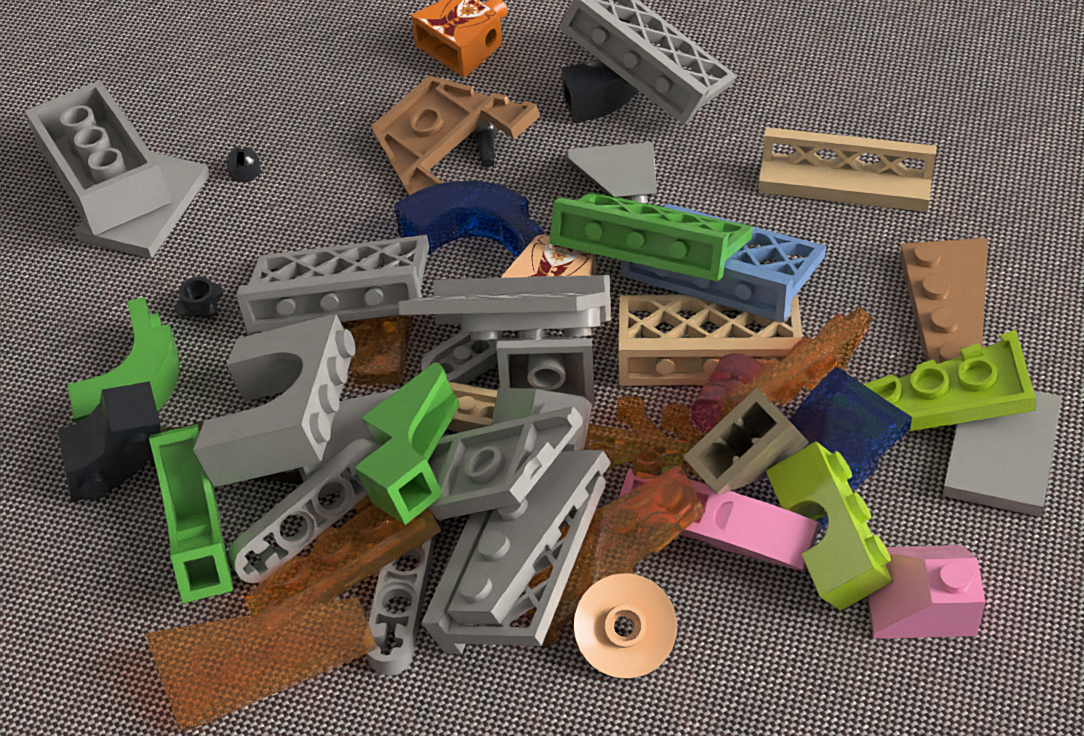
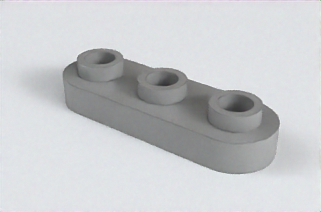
M600 307L575 312L461 314V331H470L471 340L498 339V331L517 330V338L545 337V329L560 328L564 329V336L592 335L591 327L601 325Z

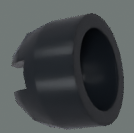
M236 147L229 152L227 156V169L230 178L237 182H248L259 176L261 172L260 161L253 149L249 147L239 149V147Z

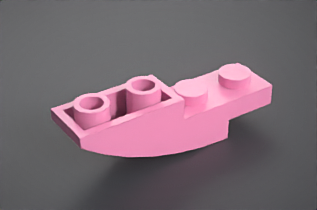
M630 468L628 469L613 513L621 520L708 542L717 549L806 572L807 566L802 553L814 547L821 525L819 522L797 513L735 492L728 491L717 495L708 484L667 473L662 477Z

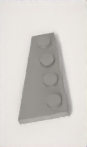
M604 450L561 451L520 504L493 509L448 609L449 614L456 623L495 625L502 623L535 575L536 571L532 565L537 557L547 549L552 550L562 535L558 527L570 510L578 511L589 496L585 488L593 476H603L611 464Z

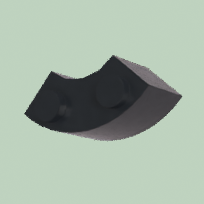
M150 381L103 389L101 391L100 403L91 415L75 425L58 430L71 503L83 499H99L105 496L110 489L133 476L151 457L152 449L149 437L150 435L160 433V420Z

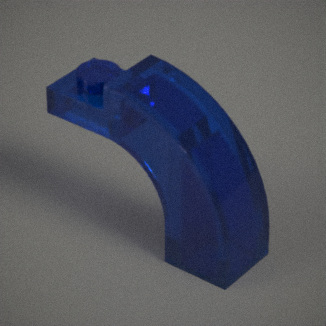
M482 181L441 183L419 190L394 204L399 235L402 238L427 235L429 243L428 255L453 240L465 237H482L500 243L518 258L536 236L544 235L540 225L533 219H529L528 199L511 189Z

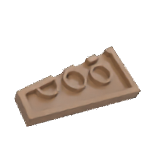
M988 238L901 244L899 257L925 362L934 359L936 364L959 357L960 349L976 343H979L982 347Z

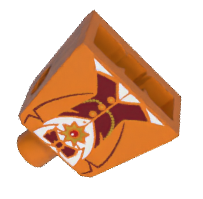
M441 0L411 15L415 46L465 78L500 47L502 43L501 19L507 16V7L503 0H487L484 3L479 0Z

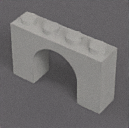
M337 314L236 339L226 365L245 401L280 392L284 393L259 407L204 421L193 451L213 487L321 463L327 441L331 438V426L335 413L339 410V399L343 385L347 382L352 356L355 355L353 336L348 329H343Z

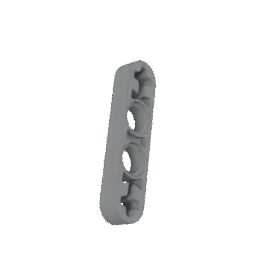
M367 437L359 438L350 443L237 537L230 545L228 551V562L237 576L243 581L253 584L268 579L365 498L368 493L354 467L361 462V458L365 454L371 455L382 445L375 439ZM347 470L351 474L350 476L357 482L351 485L341 473ZM332 482L339 483L341 486L339 498L330 505L320 504L318 495L322 487ZM294 514L303 517L302 528L297 534L291 537L280 535V525L286 517ZM268 534L279 545L276 550L264 538ZM251 550L258 554L261 559L254 566L245 557Z
M428 508L414 518L422 519L416 525V540L409 538L407 526L412 524L413 519L404 525L391 516L365 636V651L368 663L379 674L396 675L404 671L410 665L413 658L437 536L436 517ZM410 555L420 560L419 565L411 571L402 572L393 567L394 562L402 556ZM395 597H404L412 602L410 608L400 614H392L384 609L385 604ZM388 630L395 631L397 647L392 648L390 655H382L381 650H385L388 644Z

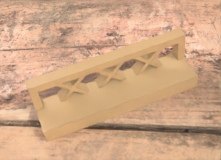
M766 127L758 193L928 212L937 146ZM773 143L791 145L797 151L791 155L773 153ZM822 148L833 149L839 156L832 160L822 159L815 152ZM864 153L876 154L881 161L876 164L863 163L858 157ZM907 158L926 160L924 170L906 168L901 161Z

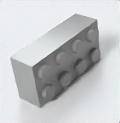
M101 80L25 110L39 150L93 236L172 203L159 163Z

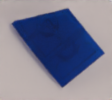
M836 366L811 391L789 421L809 441L805 447L817 441L830 453L833 454L837 451L842 455L852 473V478L847 481L853 492L878 469L879 457L910 430L912 417ZM828 516L815 520L821 524L818 533L829 524Z

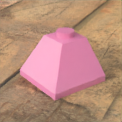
M963 545L886 547L891 557V562L887 563L886 566L893 582L867 596L873 639L977 636L986 603L977 557Z

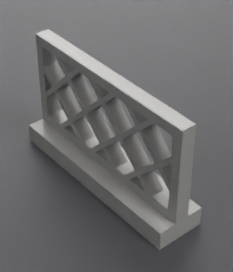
M573 0L559 26L560 30L683 125L692 120L698 109L732 86L737 78L736 74L639 0H616L621 5L613 4L612 0ZM619 18L629 20L631 24L622 22ZM644 25H648L652 29L645 28ZM650 42L661 44V47L653 46ZM674 48L681 50L683 53L675 51ZM681 66L689 67L692 71L684 70ZM705 72H709L714 77L706 75Z
M427 235L260 255L249 285L239 286L236 294L247 333L269 331L332 314H337L340 322L399 315V301L422 298L420 289L429 250ZM402 253H407L406 255H404V256H402V257L398 256V255H400V254H402ZM382 264H387L386 266L382 267L381 269H375V268L381 266ZM272 269H279V270L275 271L274 273L271 272V271H269V270H272ZM340 269H344L342 272L338 274H333L339 271ZM301 274V276H299V277H297V278H295V279H291V278H293V277H295V276Z
M609 275L433 280L434 296L399 301V315L435 314V325L461 324V314L575 312L600 307V322L611 320Z
M593 476L585 488L589 496L578 511L570 510L558 527L560 530L566 525L570 526L566 537L557 542L552 550L547 549L539 555L533 563L532 567L536 571L535 575L553 565L554 568L550 577L532 590L527 585L524 589L526 594L517 599L500 625L480 624L479 626H474V624L456 623L448 612L493 509L470 514L422 620L423 626L445 654H462L466 644L542 646L604 490L606 480L603 476ZM534 606L537 610L529 628L510 626V622Z

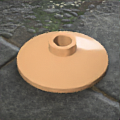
M615 574L593 584L580 599L574 615V636L581 654L595 669L616 678H635L655 670L669 656L677 636L676 613L667 594L653 581L635 574ZM618 617H626L632 623V631L626 637L618 635L614 630V623Z

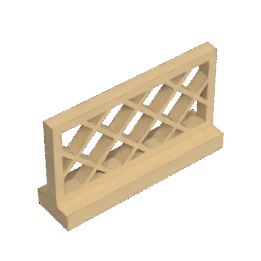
M798 294L791 301V312L784 323L741 310L737 311L742 314L732 320L722 314V312L737 309L689 295H620L619 386L804 385L806 343L805 337L802 336ZM687 310L697 313L688 320L676 314L679 311ZM629 311H649L652 314L641 320L629 313ZM665 321L675 328L664 334L654 327ZM710 321L720 328L710 334L701 329L700 326ZM752 321H756L765 328L758 333H754L744 326ZM686 335H688V336H690V337H692V338H683V337L686 336ZM731 335H734V336H736L737 338H728V337L731 336Z

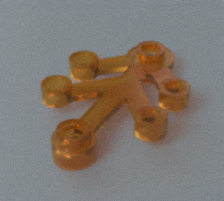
M625 396L617 401V419L622 423L628 424L634 431L590 423L588 425L584 448L586 450H604L611 462L607 470L616 464L632 461V473L641 479H654L662 473L686 467L692 473L699 475L683 456L706 434L702 435L690 423V409L684 405H666L662 408L661 414L662 428L674 432L681 440L668 438L645 416L644 400L635 396Z

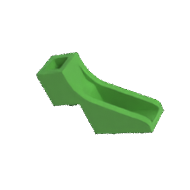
M436 362L362 417L371 438L375 439L382 446L354 468L372 503L404 525L443 496L428 464V460L458 410L459 402L449 385L443 367Z

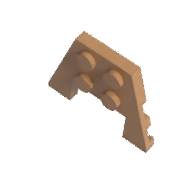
M429 75L378 119L371 128L418 213L423 219H426L452 196L448 185L429 172L434 165L439 163L443 157L467 138L484 121L490 122L515 139L540 117L537 105L532 102L524 101L521 105L508 101L506 95L493 93L488 96L476 93L472 86Z

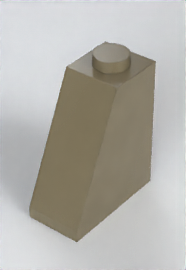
M756 388L691 448L683 458L717 495L768 478L766 470L802 450L809 441Z

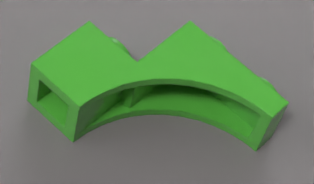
M198 424L153 434L149 437L167 519L170 557L182 603L233 591V577L221 532V514L214 487L193 451L200 434Z

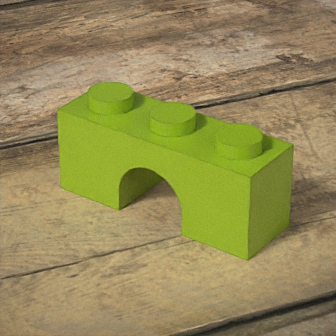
M815 441L766 470L781 508L812 520L828 516L829 525L824 538L816 546L802 553L818 594L822 599L839 610H843L893 582L886 566L887 563L891 562L889 552L876 534L872 536L866 521L871 519L870 511L861 496L856 492H852L847 481L852 478V473L839 452L836 451L832 454Z

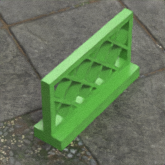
M590 192L577 201L560 197L553 202L549 244L718 282L723 277L725 261L751 240L753 226Z

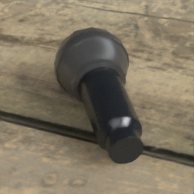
M484 121L472 132V135L478 142L479 158L484 167L493 166L494 159L496 158L493 139L498 128L488 121Z

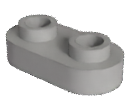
M461 331L429 351L421 361V370L424 371L436 362L443 367L448 382L466 385L498 364L496 350L498 339L471 340L470 331Z

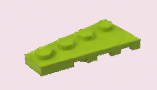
M1016 329L1001 334V341L982 348L979 343L962 348L960 349L959 357L936 364L935 360L932 359L918 364L912 374L901 378L891 374L836 394L835 400L843 442L1036 411V397Z

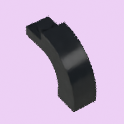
M619 18L620 21L629 23L628 20ZM598 58L589 62L561 68L563 100L574 124L596 119L619 109L630 101L638 91V89Z

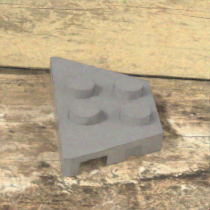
M574 406L441 437L428 460V464L443 496L431 504L428 509L438 520L520 504L583 423L582 416Z

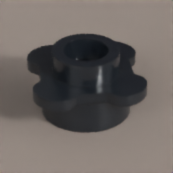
M204 277L188 279L179 288L181 301L175 305L176 314L181 317L192 315L194 317L211 318L215 316L218 312L217 301L224 294L222 287L219 284H213Z

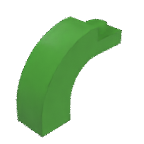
M145 297L127 301L134 332V344L128 357L118 367L106 374L67 384L75 424L91 415L100 403L101 391L103 389L150 381L157 412L171 396L180 371L179 353L170 324L162 326L159 313L150 314Z

